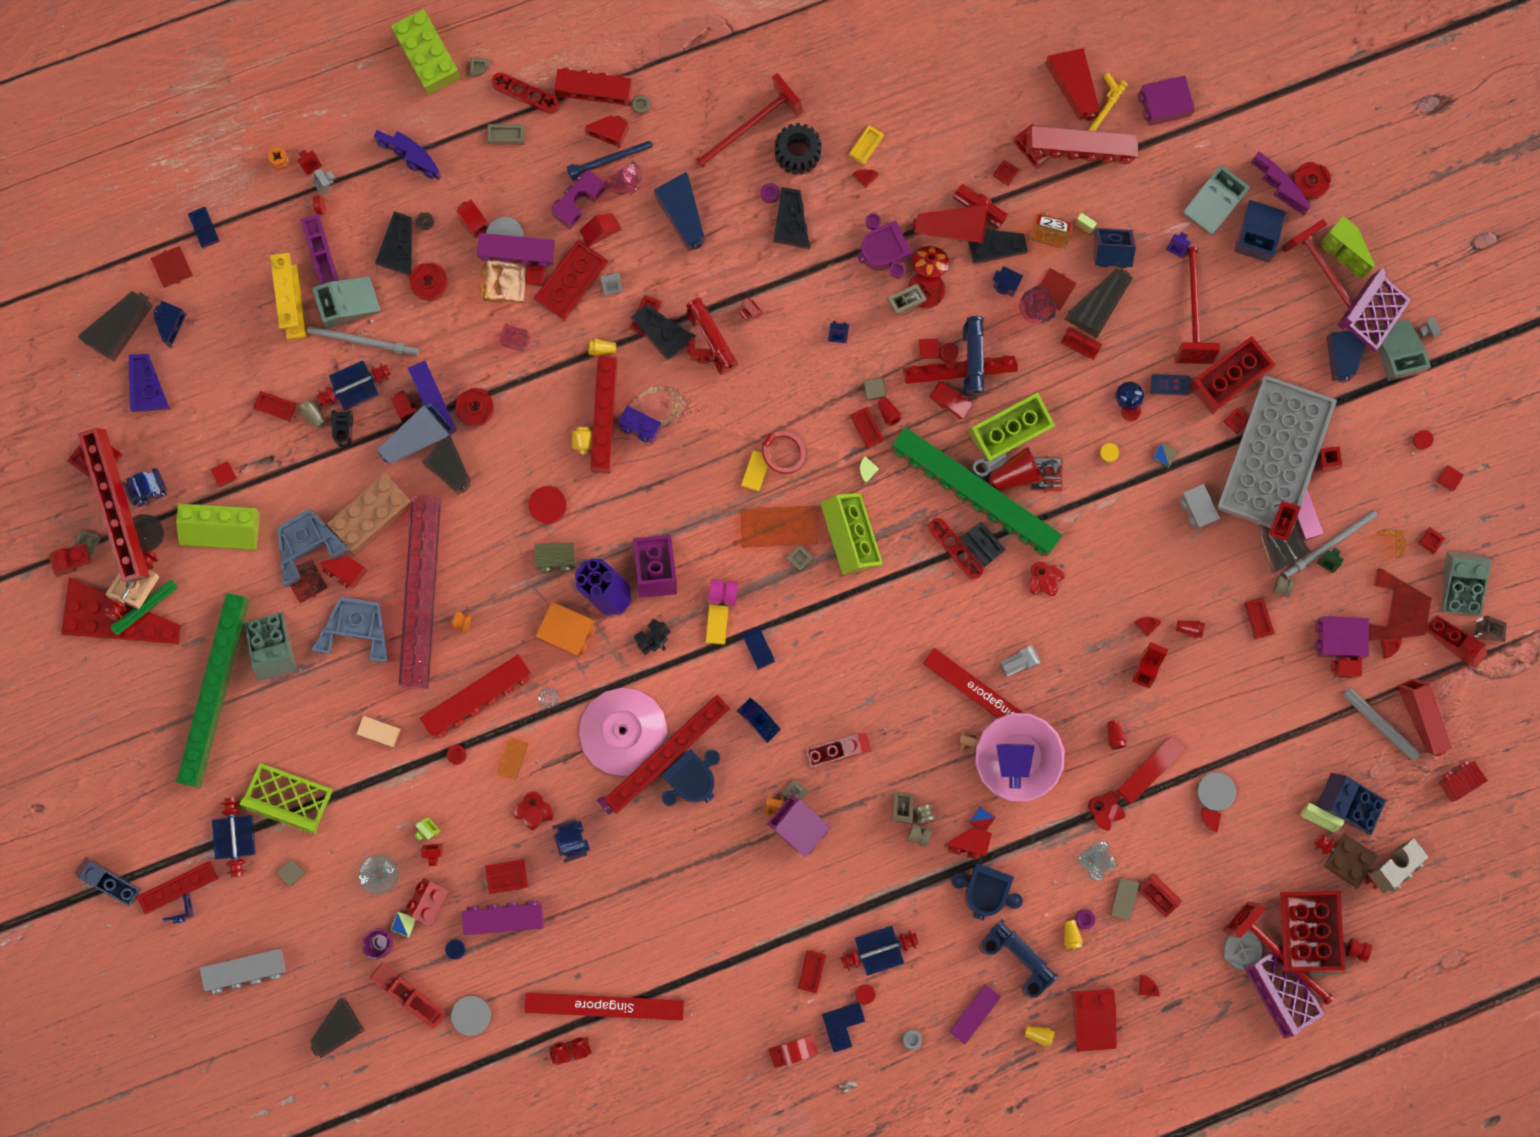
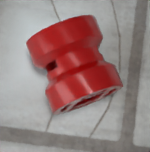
M1351 938L1346 948V957H1358L1359 961L1366 963L1371 955L1372 945L1366 942L1361 944L1357 939Z

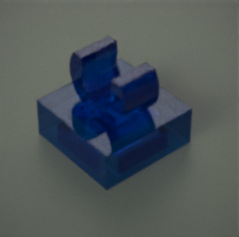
M836 321L830 323L828 341L847 344L849 325L846 322H843V324H838Z

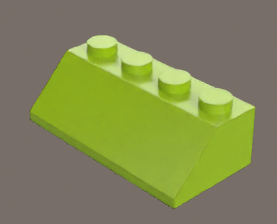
M1037 392L967 430L976 447L988 461H991L1055 427V424Z
M861 493L835 495L821 502L822 512L842 575L854 574L883 565Z
M178 504L176 524L179 545L257 550L260 512L256 508Z

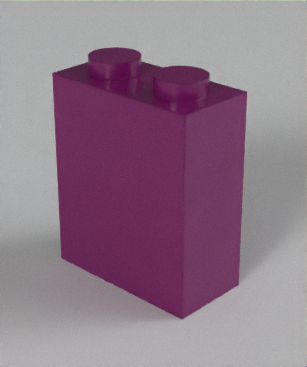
M1185 75L1142 85L1138 92L1139 102L1144 107L1143 117L1148 121L1149 126L1190 117L1195 110Z
M1333 616L1318 618V621L1315 623V632L1318 633L1315 651L1318 652V657H1362V659L1369 657V618Z
M792 794L767 823L773 831L804 857L814 850L815 845L827 834V830L830 828L806 804Z

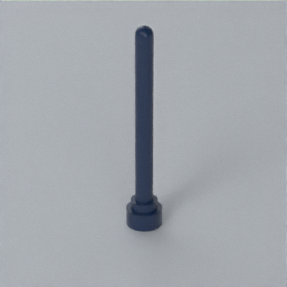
M646 141L580 166L578 164H571L566 166L571 180H574L588 169L591 170L651 148L653 144L651 141Z

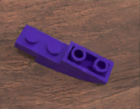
M379 130L375 132L374 138L379 147L383 149L389 148L396 155L404 157L409 169L422 171L428 178L434 179L435 177L440 180L441 174L435 162L415 141L398 131L394 137Z

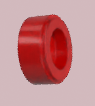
M322 195L313 198L314 211L319 215L326 212L325 201Z
M946 343L940 348L939 357L943 362H954L957 359L958 348L954 344Z
M1128 402L1121 409L1122 417L1129 422L1137 420L1141 414V408L1135 402Z
M1420 430L1413 437L1415 447L1421 450L1429 448L1434 441L1433 435L1427 430Z
M453 745L448 749L447 759L451 764L460 765L466 760L467 753L462 746Z
M867 984L860 985L855 992L857 1001L865 1005L872 1003L875 999L873 987Z

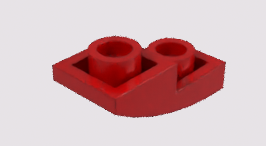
M938 382L929 396L942 409L947 408L959 420L965 417L973 405L964 396L942 382Z

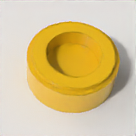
M1113 443L1103 445L1099 452L1100 458L1106 463L1114 462L1119 456L1118 447Z

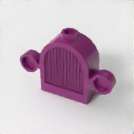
M871 213L866 217L865 224L872 231L864 237L861 251L857 254V257L861 264L864 263L870 269L882 271L890 268L891 277L899 279L903 277L905 272L902 262L911 259L912 252L896 220L879 227L881 222L880 216L876 213Z

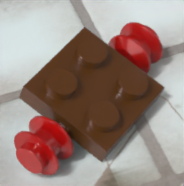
M1327 833L1318 835L1314 841L1316 845L1315 850L1321 848L1323 855L1331 853L1324 864L1325 868L1356 889L1360 887L1364 878L1366 884L1372 883L1374 884L1373 889L1377 888V885L1368 874L1374 870H1370L1378 855L1347 834H1342L1336 846L1334 845V838L1327 839Z

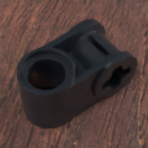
M332 410V437L339 447H348L352 443L353 411L336 412V410ZM347 434L344 440H338L339 435Z

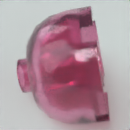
M634 160L631 161V167L627 164L610 178L611 182L608 179L605 181L606 186L617 195L628 193L631 196L639 190L637 186L641 182L642 174Z
M1038 285L1027 290L1020 299V312L1029 323L1043 324L1054 318L1056 314L1055 300L1050 298L1048 293L1051 292L1044 286Z

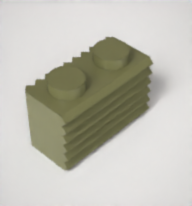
M574 543L535 544L536 569L540 570L541 573L552 572V569H559L560 572L571 571V568H575Z

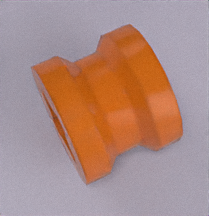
M274 147L268 152V160L275 169L282 170L288 166L289 158L283 148Z
M458 610L453 618L451 628H458L463 633H467L473 616L470 614L464 615L462 611Z

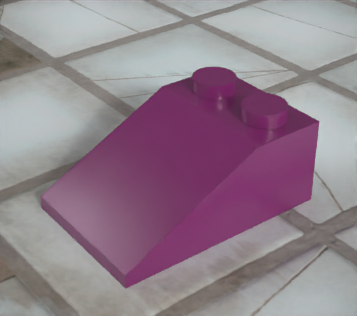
M671 535L633 538L639 598L676 595L677 579Z

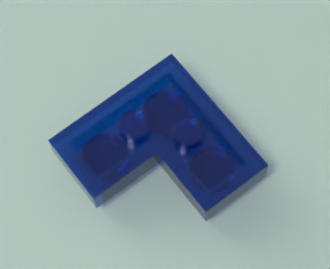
M860 1002L822 1014L833 1053L852 1047L847 1027L865 1022Z

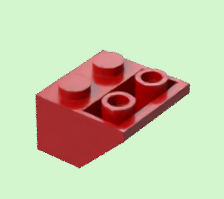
M971 828L945 843L944 847L949 848L948 852L959 855L963 852L967 853L968 858L978 860L987 855L992 833Z

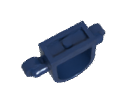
M690 749L662 775L673 788V790H667L662 794L664 805L673 806L676 804L679 795L691 803L705 801L706 804L715 797L712 793L715 782L713 773L708 767L719 763V753L716 750H709L705 754V760L702 761Z
M976 863L969 880L963 873H956L951 878L953 887L957 889L967 887L965 901L968 908L973 912L972 917L983 921L985 916L998 913L1005 905V902L1011 909H1017L1023 903V899L1019 894H1008L1014 876Z

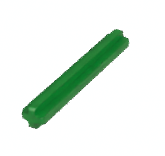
M169 580L147 597L140 609L133 608L122 619L114 623L110 627L116 635L122 633L178 588L175 582Z

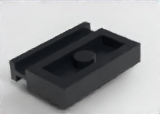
M981 521L960 537L961 542L984 568L1005 551V548Z

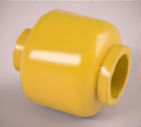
M576 427V430L572 431V448L578 450L579 454H590V450H592L593 430H591V427Z

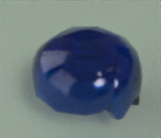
M1128 381L1117 387L1114 399H1116L1118 406L1127 410L1136 409L1144 400V392L1136 382Z

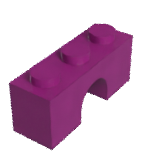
M589 169L585 173L582 172L573 187L569 186L564 192L563 198L561 200L558 199L552 205L553 217L569 230L582 217L581 210L575 206V202L581 197L589 198L595 202L606 190L605 182Z

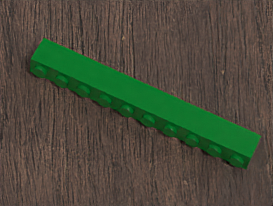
M907 427L902 430L892 444L891 449L895 456L908 460V464L911 467L924 471V475L927 478L940 482L939 485L943 489L956 493L955 496L959 500L969 502L975 511L985 513L988 520L993 523L998 522L1003 526L1002 529L1009 534L1014 533L1019 537L1018 540L1025 545L1030 544L1039 555L1048 556L1062 537L1061 533Z
M226 593L176 783L201 788L250 602L244 596Z

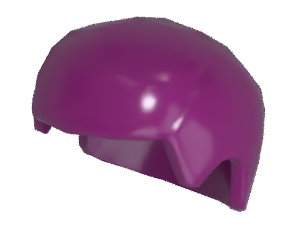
M379 928L369 931L363 939L364 948L362 951L371 959L386 957L393 947L391 934L387 930Z

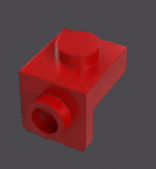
M691 338V343H687V355H690V361H698L700 364H708L709 361L713 362L712 350L695 349V338Z

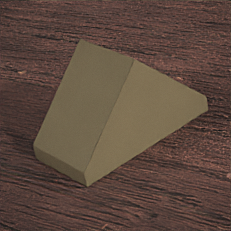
M918 284L887 297V301L894 313L905 316L927 300Z
M894 792L891 822L912 823L914 794Z

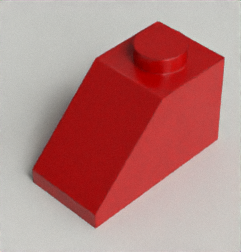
M612 115L590 123L585 127L586 135L621 148L629 129L628 121L625 118Z

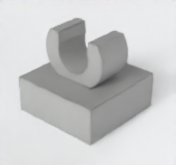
M320 168L314 171L312 182L320 195L328 193L329 186L334 183L332 180L335 177L331 171L324 174Z
M613 272L612 275L607 276L603 274L601 282L604 296L623 292L619 273Z
M1434 316L1427 319V326L1420 328L1423 337L1431 333L1434 339L1442 336Z

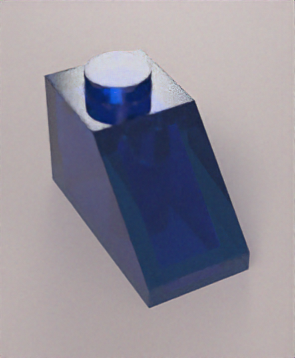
M161 301L160 305H157L154 310L153 318L162 341L167 347L171 348L187 314L183 309Z
M751 697L737 710L740 716L767 743L781 730L763 707Z

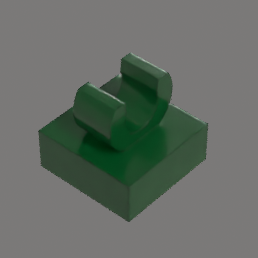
M1334 547L1332 552L1326 550L1319 558L1317 564L1334 573L1341 566L1344 559L1339 557L1341 551Z

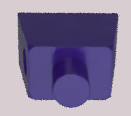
M997 744L1001 777H1009V788L1020 789L1021 777H1029L1034 744Z

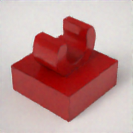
M306 150L298 153L301 158L297 162L307 176L322 166L313 150L309 153Z
M746 298L742 302L745 308L739 314L743 319L747 320L751 316L759 318L763 314L753 299Z
M443 843L423 845L421 857L428 858L429 866H437L438 857H442Z

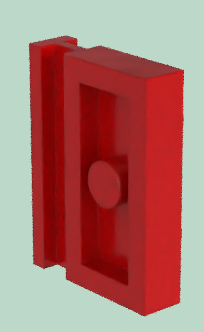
M525 859L485 866L489 894L529 888Z

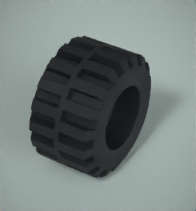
M796 123V126L789 124L788 129L784 127L781 133L777 135L775 159L779 162L781 168L785 167L787 173L792 171V174L796 175V172H800V175H802L805 170L810 172L812 167L815 168L820 160L821 139H819L818 132L814 133L815 129L813 127L809 129L807 124L800 126V123ZM794 142H801L808 147L809 151L802 156H796L791 154L787 147Z

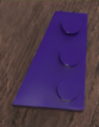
M129 355L130 411L170 410L150 355Z

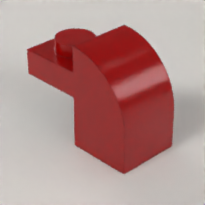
M1340 446L1320 449L1312 473H1325L1342 468Z
M85 544L68 549L61 548L49 554L53 574L57 577L76 572L77 567L91 563Z
M1150 642L1139 659L1132 682L1150 689L1157 677L1159 667L1167 655L1168 649Z
M812 1035L769 1048L774 1068L790 1065L818 1054Z

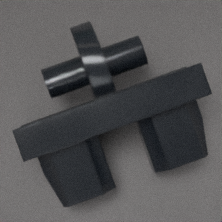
M653 619L648 624L651 632L647 636L642 631L634 636L639 649L644 655H647L651 650L655 652L659 648L665 651L666 647L663 644L668 640L666 636L671 631L663 621L660 623Z

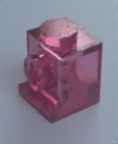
M505 323L500 338L501 346L523 352L524 347H528L530 342L528 331ZM514 334L519 335L517 339L512 338Z

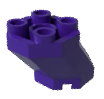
M602 559L586 560L575 572L576 589L605 616L621 615L632 603L630 585Z

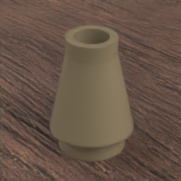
M310 399L298 408L300 414L316 428H319L326 422L316 403Z

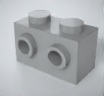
M1204 484L1188 490L1179 496L1180 506L1183 510H1186L1188 523L1191 527H1194L1195 531L1220 519Z

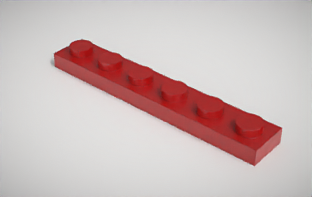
M1005 355L998 358H984V375L1018 372L1015 356ZM967 360L903 368L905 383L965 378L967 375Z

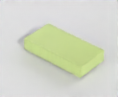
M1308 803L1300 813L1301 817L1333 833L1337 832L1345 821L1311 803Z

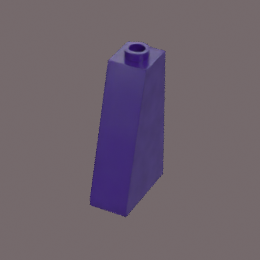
M426 361L408 367L424 405L431 403L450 426L457 431Z

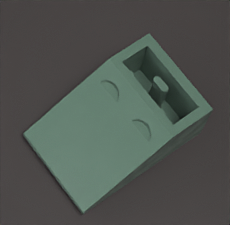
M1220 165L1183 211V214L1210 235H1213L1246 195L1250 186L1223 165Z
M370 277L333 281L312 287L322 322L327 329L381 312Z
M1409 319L1396 322L1378 348L1388 382L1424 373L1431 367L1426 349ZM1379 326V330H1385V326Z
M1447 551L1443 577L1442 612L1481 616L1492 562L1485 554Z
M283 612L245 622L251 665L259 681L297 670Z

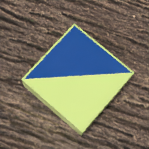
M397 912L391 931L410 937L416 919Z

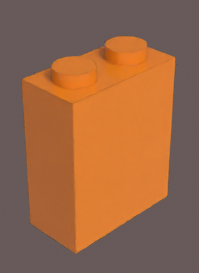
M551 602L535 637L544 643L579 658L581 654H585L588 647L586 642L589 636L592 637L594 635L596 626H594V620Z

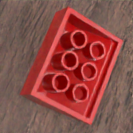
M1341 891L1280 892L1284 972L1346 973Z

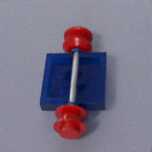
M362 360L329 375L334 390L332 391L329 387H326V391L323 393L318 390L319 394L316 397L320 405H325L327 408V403L332 402L335 404L336 396L339 398L344 411L379 396L373 381L375 378L378 383H381V379L384 377L389 380L388 376L391 373L387 365H382L380 362V367L375 368L372 366V373H369L365 362Z
M236 797L225 798L224 802L220 803L225 806V810L221 813L228 816V818L212 820L215 860L231 858L226 863L227 866H230V871L226 874H231V878L241 877L243 872H247L242 869V865L246 862L240 859V857L256 855L253 816L236 817L241 812V809L237 808V804L241 801H236Z
M889 926L855 937L854 939L859 951L858 955L851 949V954L846 955L843 952V957H840L843 968H848V971H850L851 966H855L858 969L860 965L859 960L862 961L866 975L869 976L905 964L900 951L901 946L903 950L908 952V947L912 946L916 949V945L919 942L916 933H911L910 930L906 936L900 933L899 940H897L893 927Z

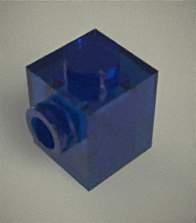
M1003 266L1001 271H996L992 279L995 281L993 288L1002 295L1007 294L1013 297L1023 275Z

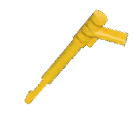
M1110 73L1103 76L1111 88L1107 94L1108 101L1087 131H1096L1108 112L1127 88L1128 84L1125 81L1121 80L1117 85Z

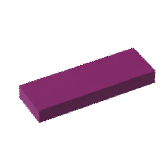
M985 984L949 1032L966 1044L1001 996Z

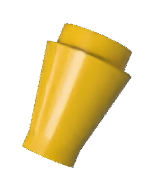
M596 338L589 340L588 354L593 355V357L616 353V342H608Z
M1076 921L1064 922V946H1066L1067 951L1081 949L1083 940Z
M1027 1026L1025 1037L1046 1048V1046L1051 1047L1055 1031H1052L1051 1028Z

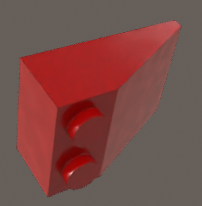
M1114 989L1071 991L1077 1052L1117 1049Z

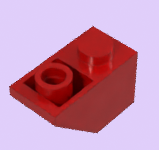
M471 199L459 205L457 210L459 220L476 239L479 233L487 230L489 226L488 221Z
M349 556L321 561L319 564L324 568L322 570L323 573L331 578L333 575L339 579L338 583L345 588L350 586L354 589L367 572L365 567Z

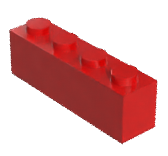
M571 68L557 69L554 91L556 97L629 106L632 82L631 78L625 75L610 76L604 72L595 74L588 70H581L580 72L573 71Z

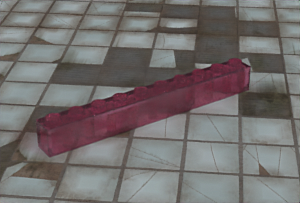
M427 494L413 495L411 497L398 687L413 690L429 689L441 499Z

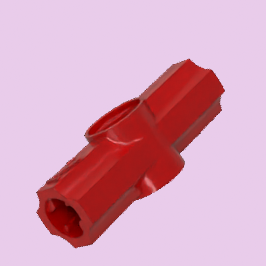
M961 184L953 195V198L965 207L988 205L987 221L998 229L1008 216L1006 212L993 205L987 196L977 194L964 184Z

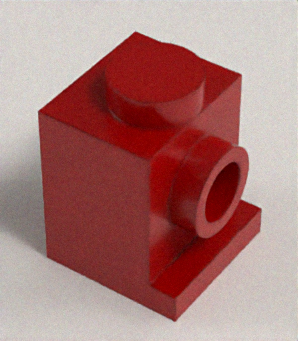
M399 391L394 394V397L390 398L402 423L408 421L418 411L411 396L407 397L404 391Z
M1340 657V660L1332 661L1331 671L1334 672V677H1361L1362 657H1356L1353 660L1352 657Z

